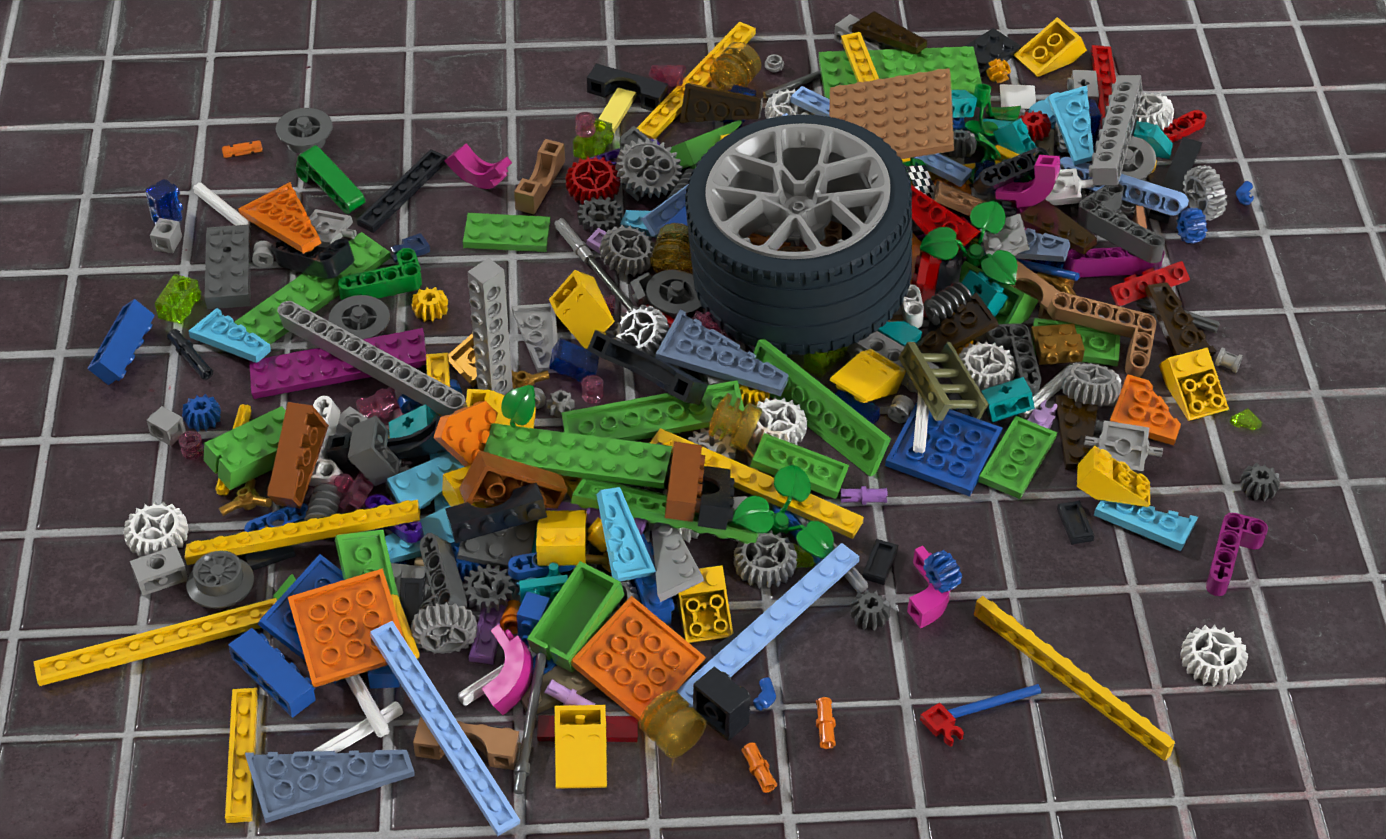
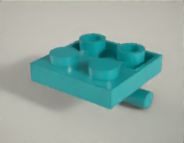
M551 563L547 577L519 581L521 604L527 592L549 597L551 604L567 581L568 576L559 573L557 563Z

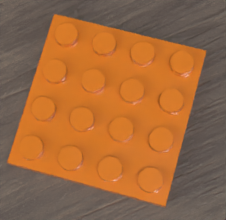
M383 568L288 597L314 688L388 665L370 637V631L393 621L404 638Z
M631 596L571 660V666L646 727L676 694V691L699 668L706 657Z

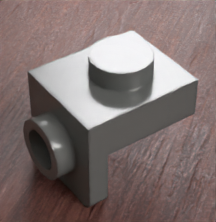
M649 272L630 282L635 292L632 297L638 306L643 304L644 306L651 305L653 307L646 295L647 284L652 278Z

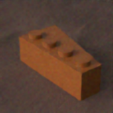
M287 402L267 494L276 505L300 509L302 507L329 427L313 405Z
M674 441L665 518L693 522L694 512L699 513L701 499L698 498H701L702 484L698 483L703 481L705 455H701L702 445Z
M479 450L459 490L465 503L484 502V505H494V503L506 502L512 496L515 488L537 482L544 499L545 508L558 509L568 488L561 474Z

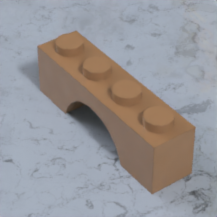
M548 139L544 140L538 150L536 165L530 179L522 178L514 191L515 210L531 214L536 213L565 163L564 143Z
M1017 260L1016 283L1012 286L1039 300L1038 318L1061 321L1052 318L1048 314V306L1051 299L1059 291Z
M420 717L413 742L415 756L440 760L445 753L422 717ZM457 721L472 746L484 753L489 767L514 770L520 747L519 731L511 728H494L484 724L473 725Z

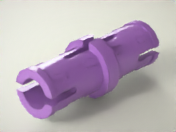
M861 486V489H840L841 503L861 502V505H866L867 502L887 503V488L867 489L866 486Z

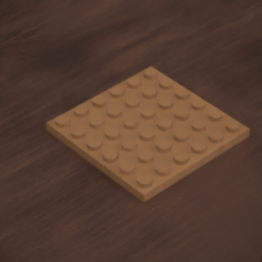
M950 68L831 87L829 117L857 124L875 133L884 142L888 143L901 159L954 151Z

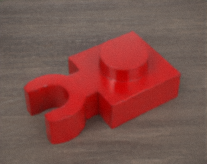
M940 702L920 715V721L935 737L941 733L943 734L944 742L948 746H953L954 739L951 735L957 736L960 740L963 739V730L958 726H953L956 719Z

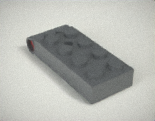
M249 224L207 227L205 259V302L207 309L250 306L251 230Z

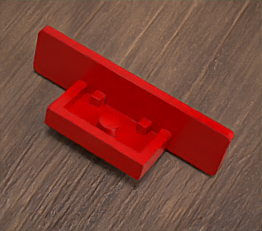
M922 251L921 256L917 255L914 268H918V273H913L911 285L919 288L924 306V302L935 295L942 260ZM924 310V311H923V317L928 318V317L926 316V313H925V310Z
M1180 261L1158 270H1154V268L1143 271L1142 276L1139 277L1136 274L1124 279L1125 282L1110 287V291L1116 306H1123L1147 297L1145 291L1147 285L1167 282L1170 287H1174L1189 281L1190 278L1184 263Z

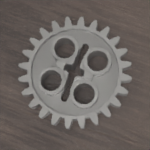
M638 138L637 144L632 140L630 145L625 144L624 149H621L615 168V170H618L617 177H622L621 183L627 182L626 189L634 188L633 194L640 191L641 197L648 193L649 198H651L652 194L655 193L659 198L662 192L666 196L668 190L673 191L682 175V166L679 165L681 160L675 159L677 153H670L671 147L665 149L664 142L658 145L657 139L650 143L649 138H646L645 142Z

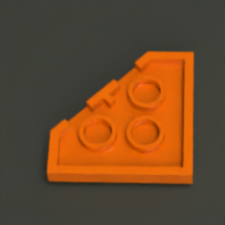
M1127 374L1110 421L1149 427L1148 438L1174 446L1181 423L1177 418L1172 417L1169 407L1161 396H1157L1153 391V385L1149 380Z
M478 401L470 407H464L454 411L451 415L440 417L433 438L464 467L472 465L479 450L484 451L490 435L491 425L495 423L498 412L486 401Z

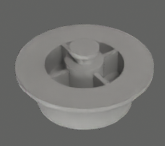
M1131 136L1121 174L1143 180L1153 171L1156 164V154L1152 146L1145 140Z

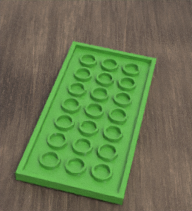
M974 47L925 48L918 54L901 49L868 50L879 79L950 68L952 90H966L974 94L975 85L982 83ZM845 51L819 52L818 59L824 97L830 99L831 87L857 83Z

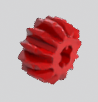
M1033 110L1031 113L1025 112L1024 115L1019 116V119L1021 118L1023 123L1026 124L1028 134L1034 143L1036 140L1043 141L1044 137H1049L1051 122L1047 114H1042V111L1034 112Z

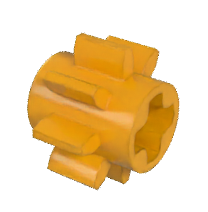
M999 58L989 62L990 68L986 72L992 82L1002 83L1009 79L1007 75L1011 73V69L1005 60L1001 61Z

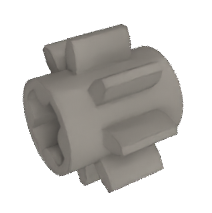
M562 390L550 393V399L547 400V409H550V415L562 418L561 412L571 411V409L575 408L574 400L571 399V393Z

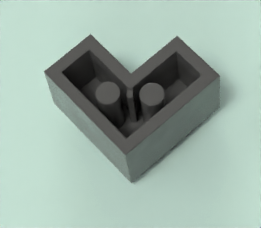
M377 416L353 425L348 453L350 462L374 486L387 481V478L397 475L400 460L387 447L389 429Z

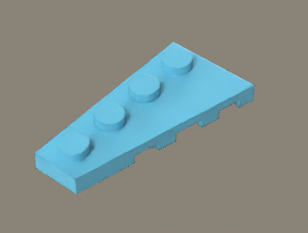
M1103 500L1099 502L1094 513L1096 517L1179 551L1184 547L1198 517L1192 515L1189 518L1178 516L1179 512L1170 510L1168 513L1155 511L1153 506L1137 507L1130 504Z

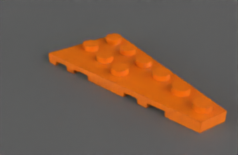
M291 182L238 208L239 213L247 220L302 253L310 252L314 247L321 244L320 238L314 226H312Z

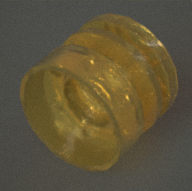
M733 42L726 47L710 66L711 79L721 90L741 93L761 70L760 57L749 45L742 42Z
M671 223L660 228L650 258L654 271L659 273L666 270H681L692 273L688 226L680 223Z
M726 393L724 398L717 404L710 419L707 436L713 438L717 430H720L718 441L721 442L729 434L731 435L729 446L743 452L756 428L762 408L748 403L742 411L739 409L741 399L737 397L733 406H731L729 403L732 395Z
M669 690L656 697L646 707L640 717L639 728L652 741H656V745L669 758H676L690 750L698 742L706 728V720L693 707H689V703L676 690Z

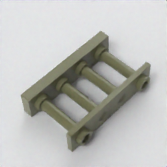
M915 342L906 343L898 358L935 421H943L949 409H969L974 418L980 419L989 404L951 342L946 343L941 353H921ZM927 362H940L944 369H931ZM937 378H950L953 384H940ZM946 393H959L963 400H949Z

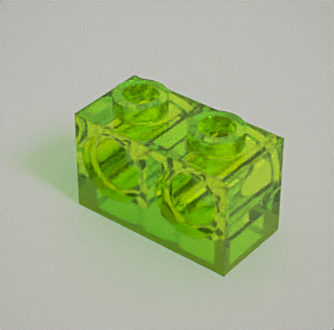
M590 117L573 140V156L586 160L587 156L591 158L603 154L607 145L611 144L614 139L612 123Z
M174 274L155 302L158 318L182 324L185 318L190 315L194 304L200 300L201 290L199 289L198 280Z
M848 346L824 353L805 354L803 369L818 378H822L847 354Z

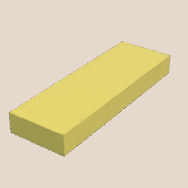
M617 88L595 123V129L614 134L635 100L636 92Z

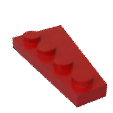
M911 185L912 219L926 235L938 227H948L956 232V240H960L963 246H965L981 232Z

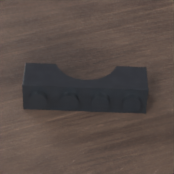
M597 63L587 76V93L605 98L615 93L617 88L636 92V97L641 102V108L653 111L668 96L667 83Z
M704 466L703 481L700 483L702 484L698 526L726 530L727 522H732L734 512V478H730L731 469Z
M537 482L515 488L512 496L506 502L495 507L479 508L466 502L445 508L455 544L547 517L544 499Z

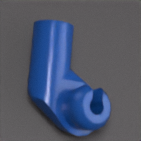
M1245 181L1236 191V196L1242 205H1249L1254 200L1253 196L1250 197L1251 193L1249 191L1253 188V184L1249 181Z
M769 677L759 681L762 692L753 700L754 707L759 711L769 708L776 700V693Z

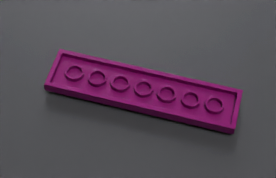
M423 328L362 339L414 368L426 365L427 350ZM321 348L262 358L258 363L250 361L251 394L253 399L372 377Z

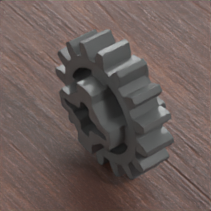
M602 196L598 200L592 197L590 202L585 200L584 205H579V210L577 211L579 225H583L584 230L589 228L590 233H593L598 228L607 232L609 229H613L614 226L616 227V225L620 226L623 219L621 205H617L616 200L610 202V197L606 198V200H603Z
M487 564L486 569L478 566L477 572L470 570V577H464L463 589L466 599L469 601V607L472 608L476 605L478 612L483 608H486L487 613H490L491 608L500 611L499 605L507 607V600H513V592H515L513 578L508 576L507 569L500 571L499 565L494 569H491L490 564Z

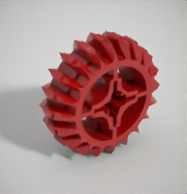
M587 156L586 160L580 158L578 163L573 162L565 177L566 189L570 197H573L575 202L580 201L582 205H584L585 200L590 202L592 197L596 200L600 196H602L603 200L610 197V200H613L614 195H618L621 186L620 177H617L618 170H615L616 165H613L611 160L606 162L604 157L598 159L597 156L594 159H590Z

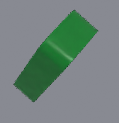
M315 145L298 155L296 162L298 177L305 183L313 179L344 213L349 214L365 203V197L362 192L318 146Z
M410 248L399 250L397 253L398 265L342 277L338 281L340 299L343 300L357 295L372 296L378 299L418 290L422 286V278L415 251Z

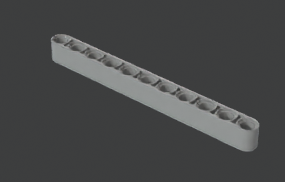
M292 301L283 302L278 306L277 311L285 329L420 404H426L440 415L453 414L454 411L467 407L465 397L460 392Z

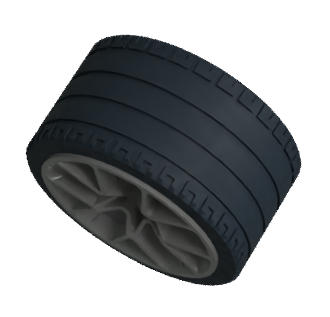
M806 114L786 115L761 120L735 130L715 143L701 157V160L697 162L696 168L693 169L691 177H689V185L686 187L685 194L694 286L697 298L700 300L701 307L705 309L706 315L710 317L713 323L718 325V328L724 330L727 335H731L737 341H741L756 348L758 340L766 339L783 354L804 355L824 353L847 347L859 342L863 338L869 337L870 334L875 333L880 327L884 326L893 317V314L899 310V306L904 302V297L907 296L912 276V189L905 164L897 156V152L888 143L884 142L881 137L864 127L838 118ZM830 221L842 224L852 232V236L845 241L840 239L836 245L824 247L819 243L825 239L824 228ZM768 224L772 227L773 234L763 245H753L750 239L746 238ZM788 237H801L810 251L785 252L777 250Z

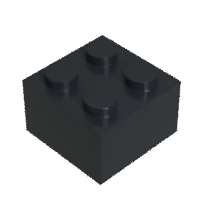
M714 666L693 684V712L727 741L731 740L749 724L751 696L744 687H739L734 683L726 672H721Z

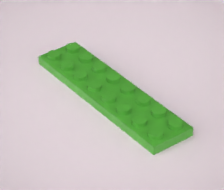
M361 232L349 241L355 261L338 276L325 279L303 273L234 323L243 325L248 333L256 334L271 345L289 332L283 327L277 311L281 303L292 301L315 313L340 295L338 281L342 277L375 270L391 258L390 251Z
M766 339L758 340L753 353L756 355V358L763 363L768 362L789 375L788 382L781 396L770 393V397L773 399L776 397L777 400L785 398L786 402L793 400L794 405H800L801 410H804L807 427L868 476H873L879 468L891 438Z
M738 380L709 385L700 405L683 402L665 393L561 412L566 433L628 441L653 438L660 428L674 434L746 420Z
M496 423L491 425L490 435L484 448V452L561 474L562 476L661 489L665 488L673 453L672 446L519 426L512 427L511 425Z
M582 478L572 494L571 503L578 504L581 508L599 509L596 494L600 490L620 487L633 518L646 519L650 523L660 522L669 524L673 528L683 527L692 529L696 533L715 534L723 539L733 538L746 544L756 543L759 536L758 533L751 532L732 522H727L726 530L698 526L699 513L695 512L693 522L665 518L667 495L607 481Z

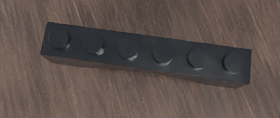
M595 330L587 348L593 354L652 381L663 388L668 394L686 403L700 405L708 387V384L610 333Z
M445 415L437 416L425 428L411 435L389 438L387 447L399 460L446 452L447 450L433 438L440 417ZM351 432L332 435L328 438L326 453L340 470L356 468L348 458Z

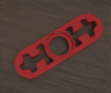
M1200 110L1190 111L1172 120V123L1169 124V127L1164 128L1163 132L1174 143L1202 129L1205 126L1207 116ZM1178 125H1182V126H1185V127H1187V128H1185V129L1179 128Z

